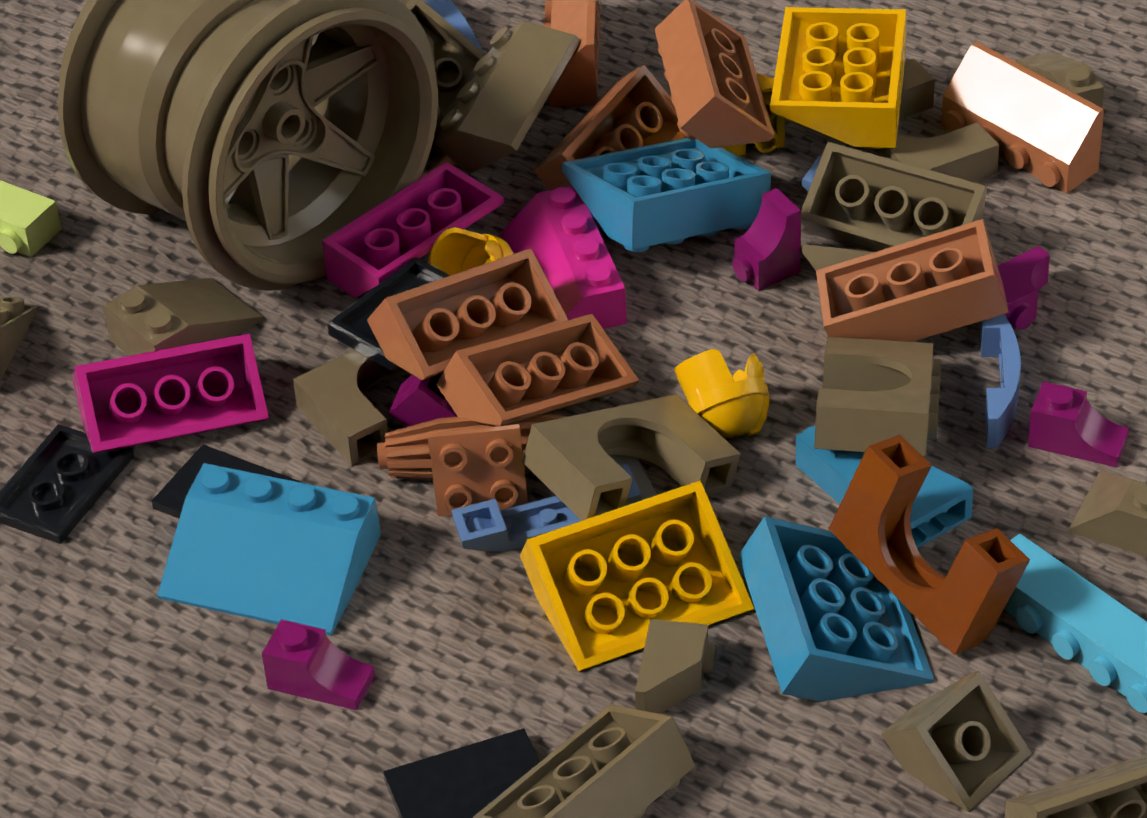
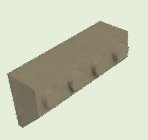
M526 21L510 29L506 26L501 28L490 41L492 48L489 53L483 56L473 69L476 73L474 78L459 91L457 106L442 119L440 123L442 130L434 143L463 171L473 173L517 151L581 40L574 34Z
M827 142L801 210V223L809 234L867 251L877 252L983 219L987 187L982 184Z
M609 705L472 818H640L652 802L663 793L676 788L680 783V779L694 768L695 764L673 716Z
M1147 754L1127 761H1116L1106 768L1082 776H1072L1066 778L1061 783L1034 792H1023L1015 798L1006 801L1005 818H1147Z

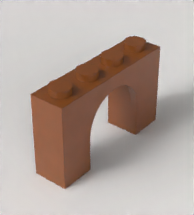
M901 435L867 447L828 529L875 575L877 580L883 583L906 606L909 612L915 615L938 638L942 645L956 655L977 646L989 638L1030 559L998 528L966 539L947 576L938 573L930 567L915 545L911 532L910 517L915 498L932 465Z

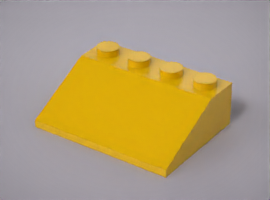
M785 7L770 112L854 147H870L873 149L896 148L906 58V9Z
M701 480L527 539L520 554L536 598L578 671L644 649L650 619L707 624L710 626L754 610V606Z

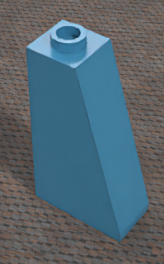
M815 426L808 427L802 433L796 435V466L840 504L865 452L814 449ZM931 466L911 509V532L917 548L972 518L973 487L967 482L934 466Z

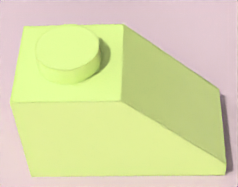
M0 180V246L8 253L14 254L18 252L32 257L62 230L56 201Z

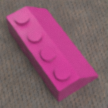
M445 162L322 240L327 280L356 298L379 285L413 258H421L430 252L437 238L446 229L453 227L465 229L504 204L503 196L448 162Z
M573 186L558 187L554 190L537 193L500 233V238L508 243L514 254L532 249L568 320L593 314L603 329L627 324L625 286L595 221Z
M250 333L75 366L72 376L81 421L93 454L269 419Z

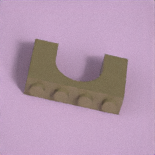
M915 58L905 61L899 120L934 108L935 79ZM978 122L931 138H913L897 133L896 148L873 149L870 147H854L855 149L861 148L867 153L971 182L998 173L999 144Z
M827 337L824 355L823 388H819L816 405L814 449L865 452L869 445L901 435L922 456H926L927 440H936L942 360L933 359L934 343Z
M353 350L293 379L297 408L351 466H354L376 455L377 443L385 442V433L388 432L387 419L364 396L365 393L372 386L385 379L412 374L401 367L391 371L358 351Z
M677 394L532 424L522 462L582 521L626 505L633 478L610 455H626L649 461L668 473L681 487L701 480L707 496L731 487L741 453Z

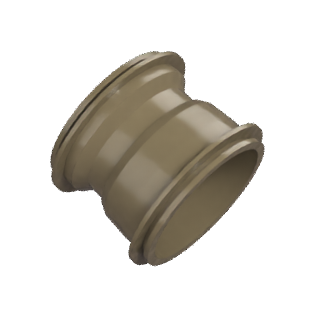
M87 0L74 24L66 45L61 65L58 92V118L63 147L78 178L90 191L105 202L128 212L155 214L163 210L186 220L195 246L213 269L238 285L264 291L285 290L297 283L313 281L327 276L322 240L420 179L432 147L438 114V87L434 58L429 40L416 16L399 0Z

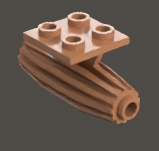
M543 413L503 426L474 422L467 418L449 417L385 433V442L377 443L379 469H388L390 478L432 480L438 516H451V510L495 498L500 510L527 504L528 495L525 472L530 471V469L522 461L531 426L535 423L564 418L566 415Z

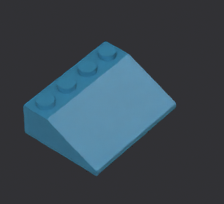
M688 138L562 163V172L606 235L624 245L626 250L633 252L647 251L650 246L661 243L679 244L684 241V238L697 235L703 237L715 236L718 234V231L729 228L747 229L751 227L759 213L762 194L770 191L771 172L721 147L709 148L697 139L692 141Z
M203 463L186 495L157 597L158 599L278 624L283 619L325 629L326 635L332 636L381 536L376 500L374 497Z
M766 516L763 517L738 557L782 694L823 702L933 683L932 671L911 614L906 606L888 588L886 589V586L877 580L875 575L831 531Z

